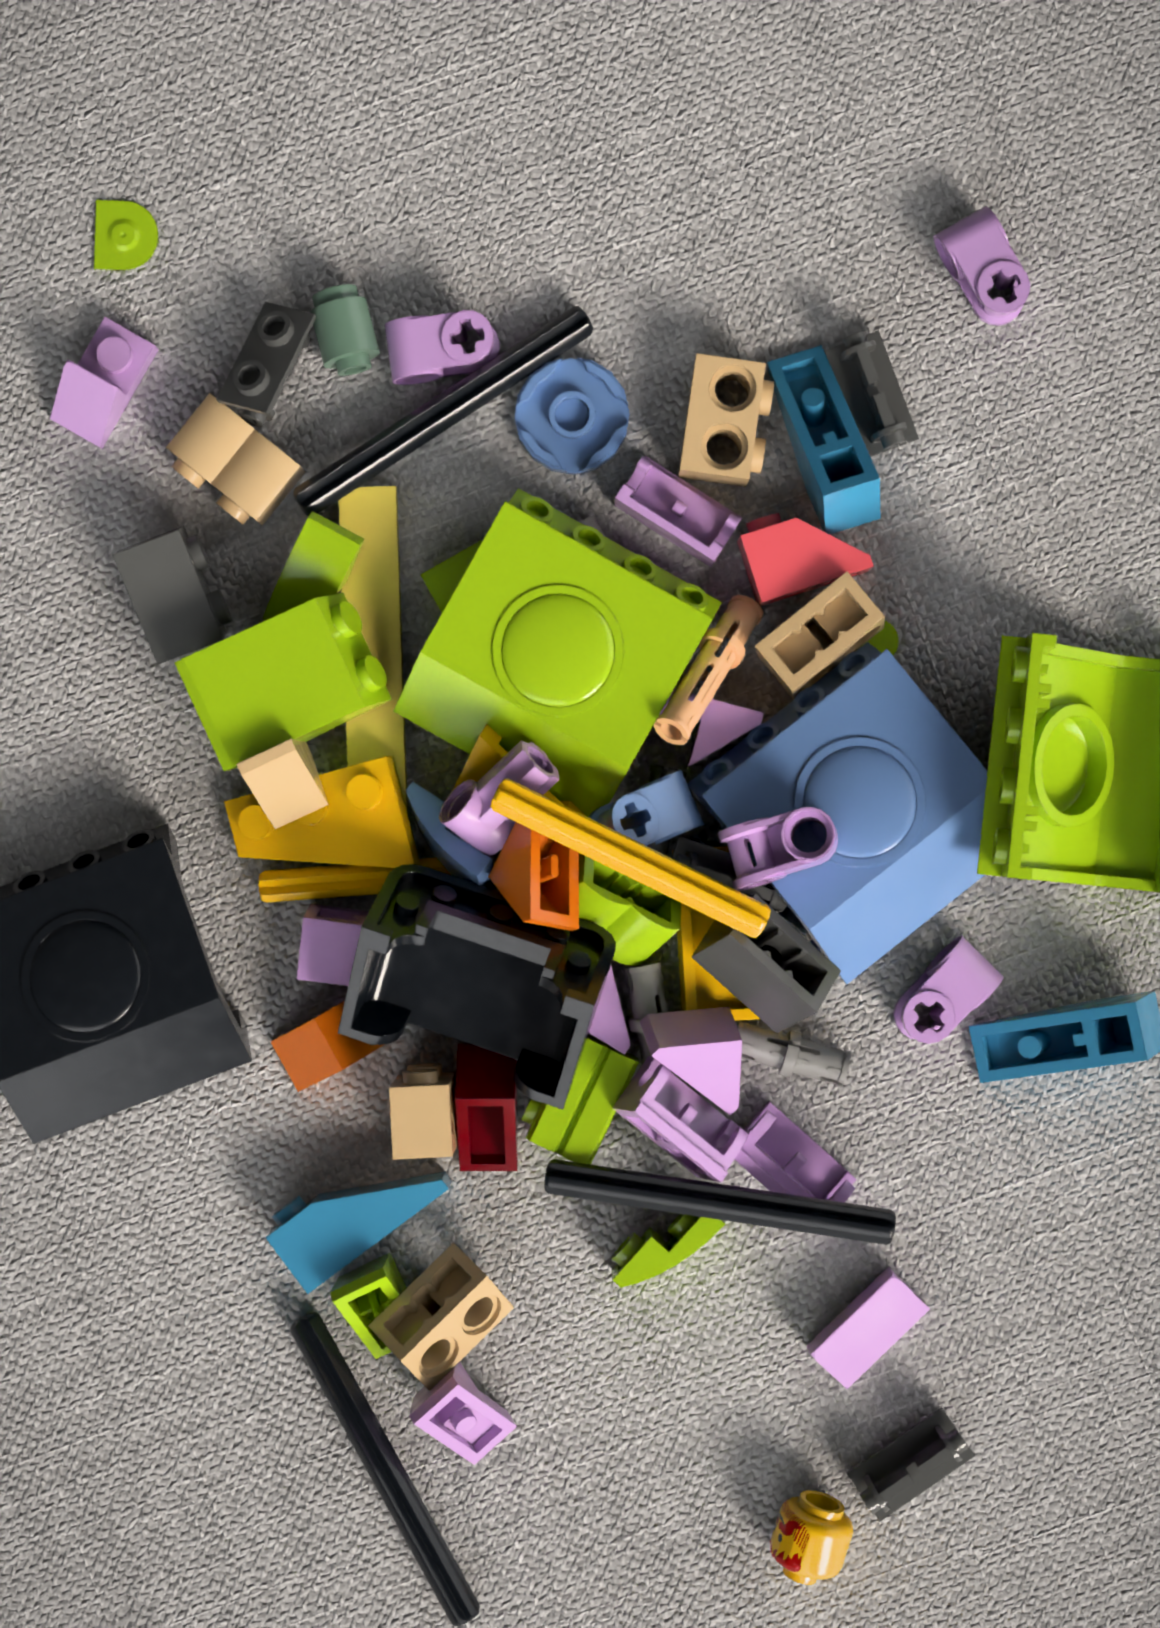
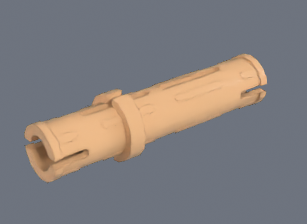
M745 595L733 596L716 626L708 629L698 646L700 652L680 681L666 708L654 723L655 731L665 741L674 745H685L692 730L709 703L713 700L715 693L729 670L738 667L742 662L746 652L744 645L764 614L761 606L752 598ZM729 638L730 640L721 656L716 657L715 655L724 640ZM708 666L712 667L711 672L707 671ZM699 681H704L694 700L689 701L688 699Z

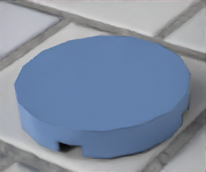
M568 358L549 361L529 375L517 396L515 423L520 442L534 461L553 472L576 475L596 470L616 455L626 438L630 413L625 390L611 371L593 360Z

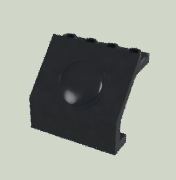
M168 823L151 830L143 829L136 831L125 840L99 850L83 851L74 856L70 861L44 871L28 872L19 877L15 882L0 887V1090L33 1144L252 1061L247 1025L239 1009L231 1011L221 992L186 896L181 878L177 840Z

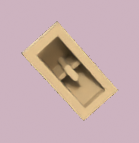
M290 739L236 764L243 779L274 829L329 805L312 753L305 741Z

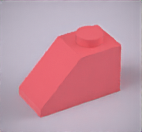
M779 513L748 522L746 526L749 533L740 535L737 541L755 600L760 606L832 584L847 571L854 577L867 573L874 567L869 554L797 517L782 522Z

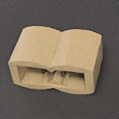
M209 393L166 446L170 452L178 457L171 467L198 489L206 480L223 495L216 504L242 525L251 516L263 526L305 474V471L281 449L225 404L219 403L216 400L217 398Z

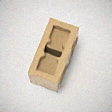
M696 353L678 471L679 478L746 487L750 479V472L761 474L766 439L756 437L758 416H769L774 390V381L764 380L766 363ZM725 380L738 381L747 392V400L741 405L734 407L724 405L718 400L715 387ZM716 437H727L736 443L739 457L733 463L726 465L718 464L709 457L707 444Z
M847 571L756 644L755 649L759 659L794 700L801 691L811 687L838 666L844 657L855 652L880 632L885 625V616Z
M442 1064L408 1065L407 1071H403V1075H398L389 1087L392 1160L453 1157L458 1145L455 1105L456 1074L455 1072L442 1073Z
M453 1242L368 1327L430 1391L514 1307L488 1276Z

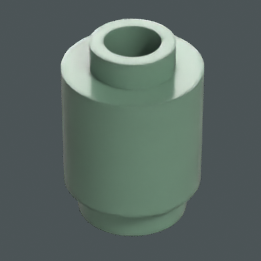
M353 284L337 285L315 293L312 296L314 308L310 313L316 315L313 327L324 367L337 369L339 376H350L369 370L372 367L370 360L380 354V349L366 298L359 296L357 286Z

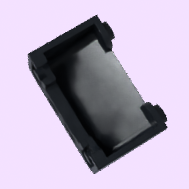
M416 864L401 865L394 868L388 874L361 926L338 1033L370 1045H383L398 1040L403 1034L407 1023L496 1052L518 1060L513 1080L516 1087L525 1096L534 1101L563 1110L616 950V942L612 934L604 927L579 918V929L574 931L523 922L500 891Z

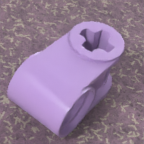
M985 206L933 236L936 250L944 266L958 282L978 318L989 325L1002 326L1012 322L1019 315L1030 294V281L1009 245L1006 233L993 211ZM994 284L1000 291L1008 287L1010 288L1012 294L1007 303L1002 297L992 300L988 296Z
M462 310L433 316H409L385 323L393 384H421L432 382L442 377L473 373L496 358L500 353V340L497 332L492 328L484 315L474 310ZM475 330L480 338L484 340L475 342V352L468 354L462 345L458 343L467 341V331Z
M803 807L770 818L766 817L747 821L717 833L719 841L727 843L737 877L732 884L733 888L737 891L762 886L782 879L788 874L821 865L832 857L838 845V833L830 816L814 807ZM805 822H818L826 828L827 838L825 844L815 852L806 853L798 850L793 840L795 830ZM749 842L751 843L753 853L756 859V867H753V863L747 847V843Z
M962 935L958 936L931 961L925 972L900 996L894 1008L895 1025L902 1034L910 1039L928 1044L940 1042L971 1011L980 1006L997 989L1004 977ZM917 1004L928 1007L934 1006L929 1013L930 1017L934 1020L930 1028L922 1025L914 1026L919 1018L914 1011Z

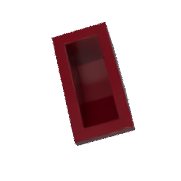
M458 1044L455 1105L460 1171H517V1087L513 1080L517 1060L472 1044Z

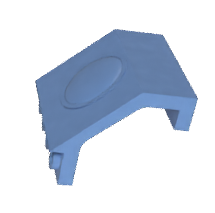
M869 642L857 651L844 657L838 666L811 687L801 691L791 703L768 721L755 727L744 740L721 758L708 764L702 773L687 784L695 798L725 829L747 821L766 817L770 818L803 807H814L830 816L838 833V845L832 857L821 865L788 874L786 877L770 884L805 927L812 938L809 942L841 970L838 976L846 984L850 983L984 876L977 874L987 770L889 650L886 649L881 653ZM805 822L795 830L793 836L794 845L802 852H815L825 844L827 832L826 828L818 822ZM749 842L747 843V847L750 853V857L753 863L757 866L751 843Z

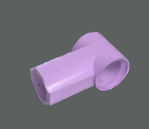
M521 740L479 781L476 782L468 779L462 782L450 793L439 812V820L443 825L488 857L496 854L503 848L515 824V821L493 811L490 807L491 800L502 780L509 778L542 795L559 781L558 769L551 763L546 753L533 742L526 743Z

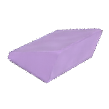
M888 1266L806 1347L809 1354L848 1389L930 1308Z

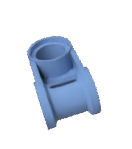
M681 770L638 787L633 792L621 796L616 801L597 808L588 816L646 846L654 842L657 845L704 825Z

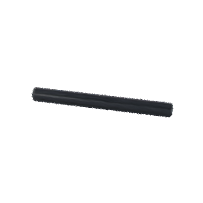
M579 306L572 307L296 487L293 491L296 502L307 516L312 511L317 514L504 393L547 362L553 361L588 338L593 332V326L589 317Z
M558 1159L549 1161L545 1173V1191L553 1195L884 1245L892 1242L895 1233L896 1216L895 1212L891 1209Z
M317 1312L306 1314L296 1320L290 1327L293 1338L451 1624L460 1626L471 1621L479 1614L480 1609L475 1595L320 1314Z

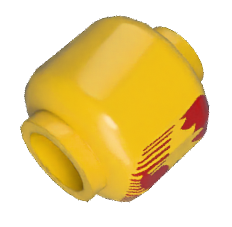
M806 1490L801 1492L800 1496L787 1499L780 1507L770 1540V1552L777 1563L783 1566V1573L789 1579L797 1583L812 1585L816 1583L817 1579L823 1580L836 1576L842 1569L853 1535V1525L851 1519L844 1512V1505L835 1497L819 1491Z

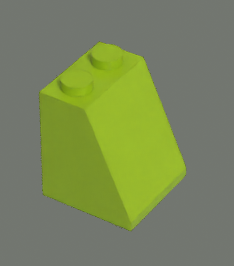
M343 592L313 598L175 662L176 668L224 772L238 768L236 764L287 740L295 739L307 742L392 699L386 687L387 677L384 668L378 659L372 656L361 632V618L355 607L347 601Z

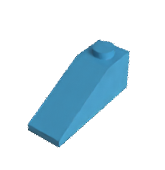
M822 345L767 362V370L771 381H774V392L804 485L823 531L828 534H834L881 519L880 477Z
M1155 991L1101 998L969 1026L980 1083L1146 1061L1160 1052V1012Z
M444 1171L321 1193L307 1203L298 1196L272 1216L277 1225L266 1236V1239L305 1292L309 1294L450 1188L452 1180Z

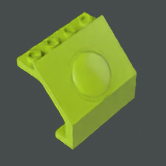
M518 488L510 501H505L421 649L393 712L468 754L471 753L486 724L502 737L499 745L507 752L521 740L526 743L533 742L546 753L551 763L558 769L559 781L549 791L559 801H571L588 817L597 808L610 803L722 602L705 593L700 587L687 583L658 567L647 557L635 554L603 536L597 529L584 525L553 508L547 501L532 496Z
M1032 633L1026 638L1002 635L977 874L1160 893V659L1117 655L1058 644L1057 635Z

